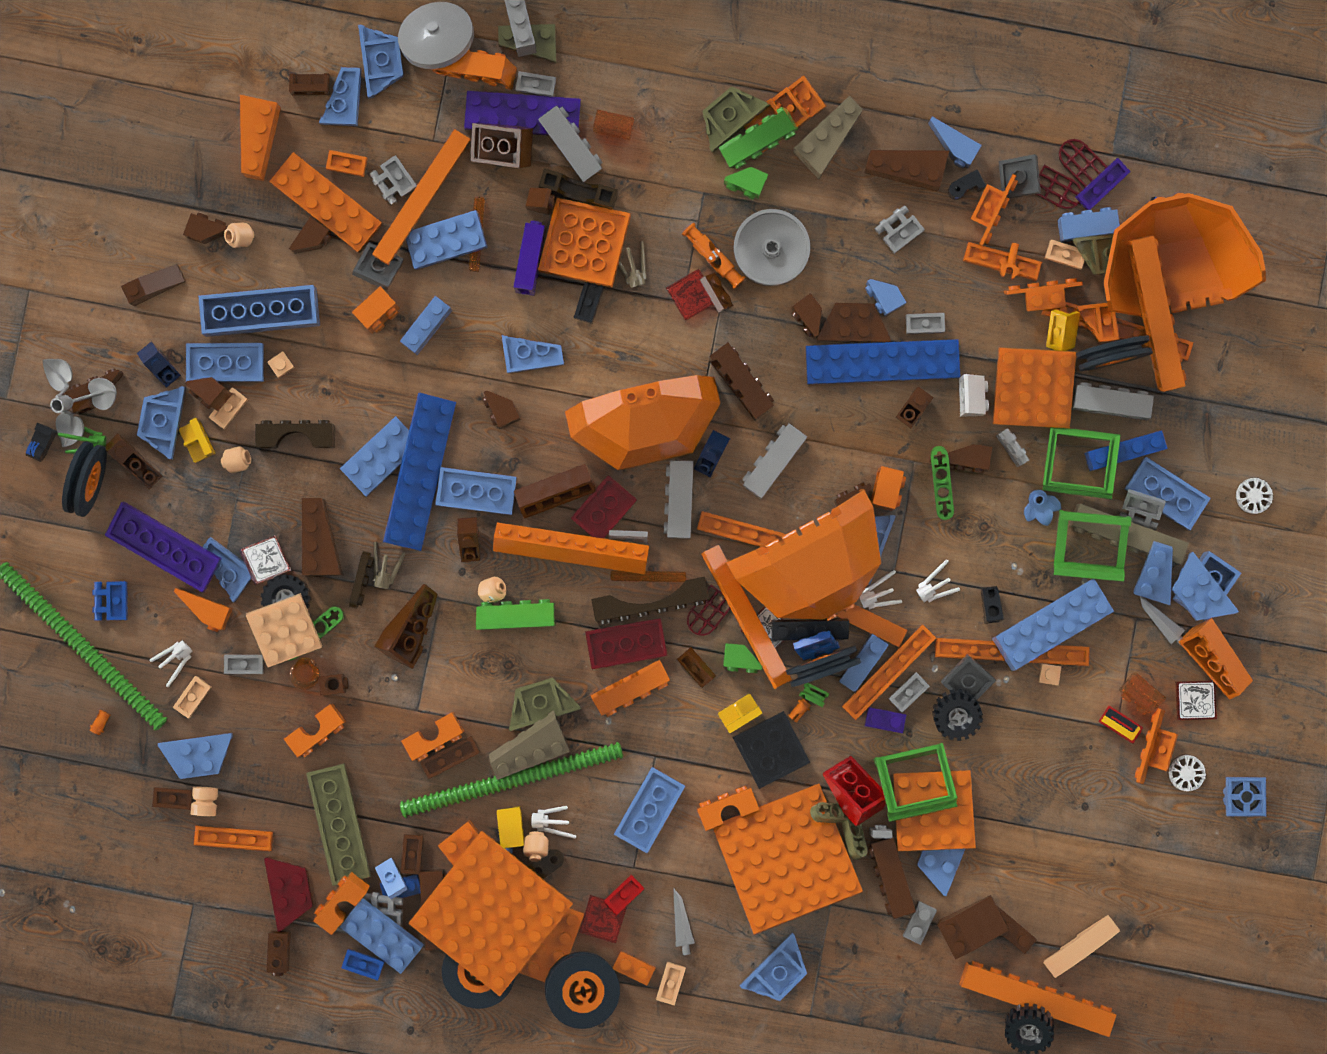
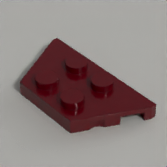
M266 857L264 862L277 931L279 932L313 906L306 867Z

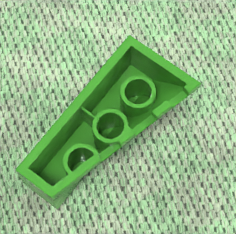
M780 107L776 110L777 115L766 116L762 119L760 126L756 124L749 127L745 131V135L739 134L719 147L730 168L739 169L746 165L745 161L752 158L754 160L760 157L763 150L767 148L771 150L779 145L778 142L784 138L788 140L796 135L795 132L798 128L787 109Z

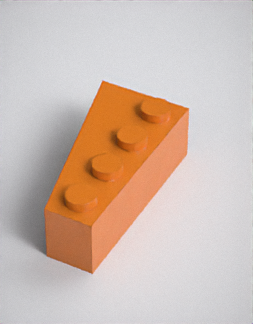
M468 50L455 63L443 68L431 69L436 74L458 79L464 76L465 79L478 83L479 79H481V81L495 87L497 83L503 84L505 89L509 90L513 89L517 68L506 58V55L501 53L490 55L482 50H477V52H470L471 50Z
M240 95L241 173L247 178L264 181L281 107L276 102Z
M1212 618L1192 627L1179 640L1181 646L1229 699L1239 696L1252 683V678Z

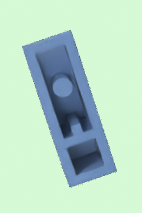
M932 116L928 124L944 149L949 151L948 155L954 160V164L960 168L966 167L968 169L982 145Z
M870 634L855 658H860L861 663L848 668L839 682L853 692H856L889 644L874 634Z

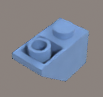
M873 279L867 281L865 289L870 297H874L877 302L875 307L880 314L883 313L884 316H887L906 304L897 286Z

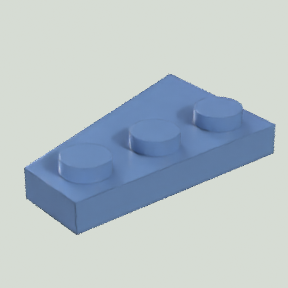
M341 67L333 86L330 100L327 101L326 110L319 124L358 126L362 72L360 68Z
M501 335L507 373L564 365L561 345Z
M210 537L203 548L222 558L214 574L234 603L253 578V570L248 564Z
M1153 542L1133 590L1135 595L1170 605L1173 548L1171 546Z

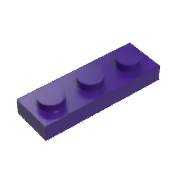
M1116 158L1075 198L1086 210H1090L1131 171L1119 158Z

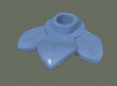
M1039 489L1034 490L1029 495V503L1024 508V516L1026 521L1036 518L1041 524L1048 526L1052 521L1053 512L1061 510V503L1053 495H1047ZM1041 496V501L1037 503L1036 498Z

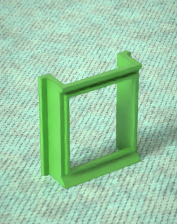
M1051 427L1042 491L1112 499L1120 435ZM1057 435L1110 441L1104 488L1051 481Z
M1060 510L1054 556V575L1124 582L1126 548L1132 518L1130 516L1122 517ZM1068 521L1121 525L1116 566L1064 561Z
M943 743L888 756L875 757L873 759L878 770L888 810L889 822L957 807V795ZM937 753L948 795L897 807L886 764Z

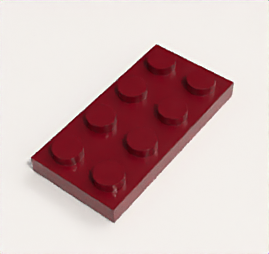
M661 618L585 631L592 669L667 656Z

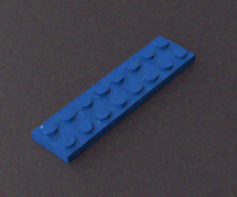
M958 339L814 345L805 347L807 385L960 378Z
M418 393L383 542L421 551L456 402Z

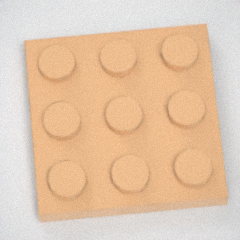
M301 593L246 613L247 620L267 667L322 648V643Z

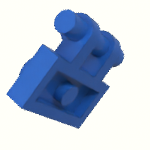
M94 582V590H92V596H94V607H92L94 620H102V613H107V620H128L127 582H106V589H102V582ZM102 595H106V607H102Z
M830 631L820 632L815 636L802 638L798 642L793 643L795 651L803 660H813L819 655L831 654L833 650L840 648L838 641L835 640Z

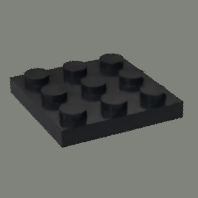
M784 711L732 737L759 789L810 763Z

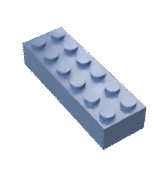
M314 285L198 296L201 332L206 337L320 326L317 288Z
M1091 579L993 637L992 640L1011 671H1014L1111 614L1114 610L1095 579Z

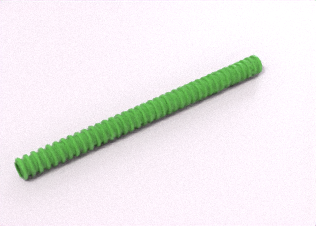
M9 562L0 565V579H4V583L9 584L8 587L13 588L12 591L17 592V596H21V600H25V604L30 605L29 608L34 609V613H38V616L42 617V620L46 621L48 626L51 625V629H55V633L60 634L59 637L64 638V642H68V646H72V650H76V654L81 655V659H85V663H89V666L93 667V670L97 671L99 676L102 675V679H106V683L111 684V688H115V692H119V696H123V700L128 701V705H132V709H136V712L140 713L146 722L149 721V725L154 726V730L160 729L166 723L167 717H163V713H159V709H155V705L150 704V700H146V696H142V693L138 692L132 683L129 684V680L124 679L125 676L120 675V671H116V667H112V663H108V659L103 658V654H99V650H95V647L91 646V643L86 641L85 637L82 638V634L77 633L78 630L73 629V625H69V621H65V617H61V613L56 612V608H52V604H48V601L44 600V597L40 596L38 591L35 592V588L30 587L31 584L26 583L27 580L22 579V575H18V571H14V567L9 566Z
M616 742L615 745L611 743L608 747L604 745V748L598 747L597 750L593 748V751L587 750L586 753L582 751L579 755L575 753V756L569 755L568 758L564 756V759L558 758L557 761L553 759L550 763L546 761V764L540 763L539 766L534 765V767H529L498 780L496 776L492 779L488 777V780L482 779L481 782L477 780L476 783L470 782V785L467 783L465 786L459 785V788L453 787L452 790L448 788L447 791L441 790V793L438 791L435 794L430 793V796L424 795L423 798L419 796L418 799L412 798V801L409 799L406 802L401 801L400 809L404 818H407L408 815L412 817L415 813L419 815V812L425 813L426 810L430 812L431 809L437 810V807L441 809L444 805L448 807V804L454 805L455 802L459 804L460 801L466 802V799L470 801L473 797L477 799V796L483 797L484 794L488 796L489 793L495 794V791L499 793L502 789L506 791V788L512 789L513 786L517 788L518 785L524 786V783H527V785L530 782L535 783V780L541 781L542 778L546 780L547 777L553 778V775H556V777L559 774L564 775V772L570 773L571 770L575 772L576 769L582 770V767L586 769L588 766L593 767V764L599 765L601 762L604 764L605 761L611 762V759L617 760L619 757L622 759L621 745L619 742Z

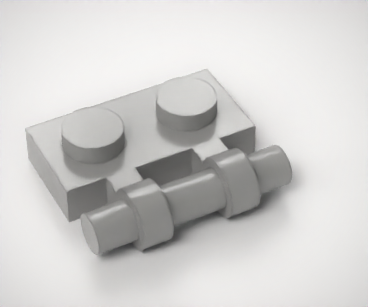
M396 155L380 165L384 171L381 175L376 170L370 173L373 179L372 182L376 187H379L383 193V198L388 200L391 205L397 203L394 197L397 192L403 198L414 191L417 186ZM388 178H389V180L391 181V183L394 185V186H393L392 188H390V189L387 187V185H386L385 182H384V181H385L386 179H388Z
M905 205L900 209L897 208L889 218L883 219L874 228L878 234L884 230L888 233L883 238V241L894 254L925 230L914 215L908 219L904 216L909 212ZM899 220L901 225L893 230L891 225Z
M1008 428L996 435L1017 467L1029 461L1025 454L1027 453L1026 450L1021 448L1016 441L1017 437Z
M1128 489L1122 509L1128 510L1129 513L1120 512L1119 516H1130L1132 518L1131 522L1156 530L1158 523L1151 521V519L1160 520L1166 501ZM1135 513L1146 516V518L1144 519L1134 515Z
M378 892L365 894V900L371 901L374 907L403 928V910L396 909V905L402 906L404 898L396 896L390 899L388 896L380 895ZM379 903L388 904V908L380 907Z

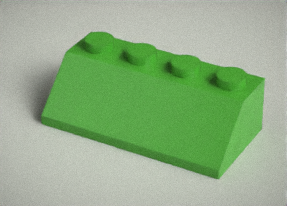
M550 599L539 600L538 604H531V600L519 601L518 605H512V601H503L498 606H493V603L483 602L481 606L476 607V630L556 626L555 603H550Z

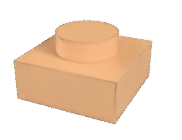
M283 351L267 362L278 378L295 368Z
M1041 664L1039 683L1059 686L1061 666Z

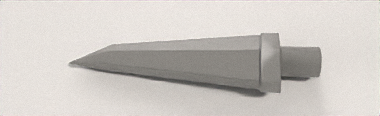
M1140 596L1142 608L1168 642L1172 644L1176 641L1181 646L1179 640L1182 638L1181 635L1185 630Z
M674 889L676 947L682 946L683 955L691 954L689 945L695 942L683 899Z

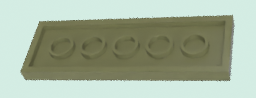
M345 763L307 772L306 775L332 886L337 885L344 875L347 877L351 872L360 879L371 877Z

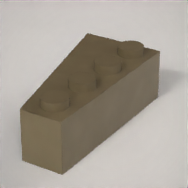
M851 96L845 99L794 147L793 153L818 179L821 178L862 113L863 109Z
M554 710L544 719L535 722L531 728L522 731L516 738L507 741L489 754L490 764L497 780L569 752L566 738Z

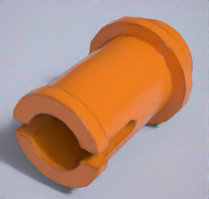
M804 698L798 700L799 703L788 714L796 723L807 710H811L810 707L812 705Z
M99 710L93 725L90 724L91 728L89 731L97 735L104 733L103 729L111 714Z

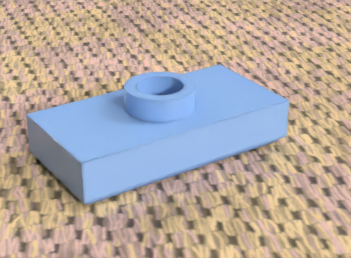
M392 858L375 867L390 899L407 890L404 880Z

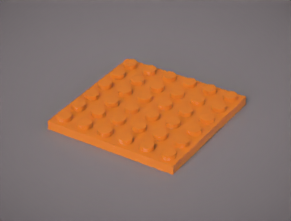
M820 784L760 806V810L743 817L740 814L724 820L722 825L713 828L754 935L863 893L836 823L816 822L811 817L810 809L812 806L820 802L827 803Z
M481 831L408 924L497 995L501 996L573 905V902L489 835Z

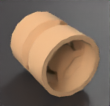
M193 787L192 796L196 801L191 803L190 814L216 816L217 805L213 801L217 800L218 788Z

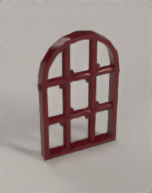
M1067 140L1059 148L1058 156L1060 162L1084 187L1087 185L1079 178L1082 173L1090 181L1094 180L1086 171L1089 166L1098 174L1101 173L1094 166L1093 162L1096 159L1105 168L1107 167L1088 145L1081 140ZM1072 142H1079L1083 146L1078 149ZM1067 143L1076 152L1072 157L1063 149V146ZM1086 148L1094 156L1091 161L1085 157L1082 152L1083 149ZM1061 151L1068 157L1066 163L1062 160ZM1078 154L1086 161L1087 165L1084 168L1074 159ZM1071 161L1079 169L1077 174L1067 166Z
M1044 164L1039 177L1042 176L1048 179L1051 184L1049 188L1040 184V187L1046 193L1044 196L1041 194L1035 195L1062 209L1076 207L1080 202L1075 203L1069 200L1066 195L1068 191L1078 195L1079 193L1073 190L1071 185L1074 183L1081 192L1082 188L1072 178ZM1044 168L1056 174L1053 179L1042 173ZM1058 175L1069 180V185L1065 186L1056 180ZM1054 183L1064 188L1063 196L1051 189ZM1049 192L1059 197V203L1047 198ZM1063 200H1065V201L1069 202L1070 204H1072L1073 206H1071V207H1065V206H1062L1061 204H1062Z
M712 584L707 588V591L712 587L716 592L709 601L705 600L706 605L698 614L694 610L696 607L694 605L687 616L688 628L692 633L699 636H705L714 631L731 609L729 607L725 613L721 611V607L726 601L725 598L718 607L712 604L718 593L723 595ZM710 605L712 608H714V612L711 614L708 620H706L702 616L704 611ZM692 612L696 615V618L689 625V616ZM719 612L723 616L714 626L710 623L711 619ZM700 618L704 621V625L696 633L691 628ZM707 625L713 628L708 633L701 634Z

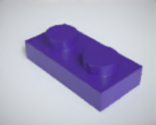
M868 707L864 726L903 733L906 714Z

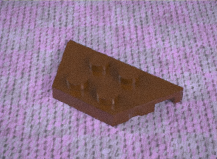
M835 303L817 337V341L891 342L879 313L872 303Z

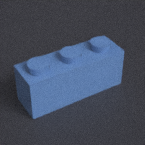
M1111 207L1102 208L1100 212L1085 210L1078 215H1074L1073 212L1064 213L1057 220L1061 243L1070 242L1074 238L1114 234V230L1120 226L1118 210H1112Z
M435 296L400 342L418 355L452 312L451 307Z

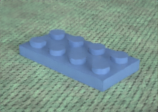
M477 210L414 229L406 238L415 270L488 248Z
M186 343V381L212 377L218 382H264V344Z
M395 416L340 468L366 497L401 465L409 430Z
M1144 457L1124 488L1126 491L1130 489L1165 500L1166 503L1162 514L1188 531L1191 530L1211 499L1147 457Z
M440 467L436 506L512 515L517 477Z
M651 767L614 835L648 853L684 790L685 785Z
M364 898L360 900L340 926L342 930L400 974L424 945Z

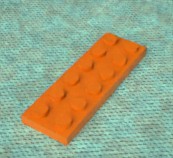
M294 152L269 181L358 253H360L383 224Z

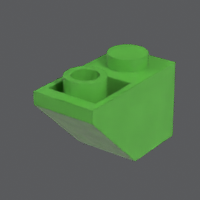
M749 167L726 176L724 184L731 191L736 192L739 190L744 192L743 195L750 199H759L768 174Z
M725 643L723 666L727 667V671L738 672L739 668H746L748 673H758V670H762L759 661L745 645Z

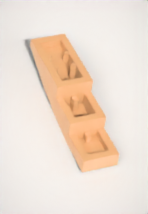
M1107 915L1077 934L1076 938L1062 946L1059 951L1045 959L1043 963L1056 978L1120 932V929L1110 916Z

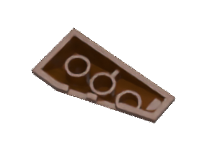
M423 584L383 630L374 647L393 660L413 669L422 653L424 646L421 644L424 635H427V622L432 616L438 594L426 584Z

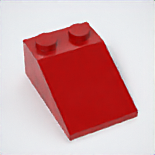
M852 756L823 772L822 775L841 810L855 826H858L884 809L886 802L882 788Z

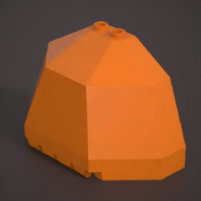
M1177 193L1172 197H1157L1149 201L1114 230L1104 279V288L1109 311L1142 317L1126 241L1145 236H1154L1158 241L1159 250L1157 252L1158 257L1161 258L1163 263L1161 271L1162 276L1165 277L1167 282L1165 290L1166 295L1169 296L1171 301L1169 308H1171L1172 313L1187 311V304H1190L1192 310L1207 307L1206 301L1208 300L1210 301V306L1224 304L1223 298L1227 301L1235 300L1265 282L1266 269L1262 251L1233 206L1190 193Z
M694 375L657 381L585 400L565 411L571 439L608 465L620 471L693 454L721 402L715 377Z
M860 489L859 493L833 508L831 513L827 512L817 517L819 526L816 527L812 520L799 527L802 535L799 536L797 531L793 530L781 536L785 544L781 545L779 540L776 539L766 544V547L761 546L735 559L726 560L735 580L777 618L822 620L826 618L829 621L838 616L837 612L841 610L846 612L854 608V603L857 602L881 565L874 508L864 489Z

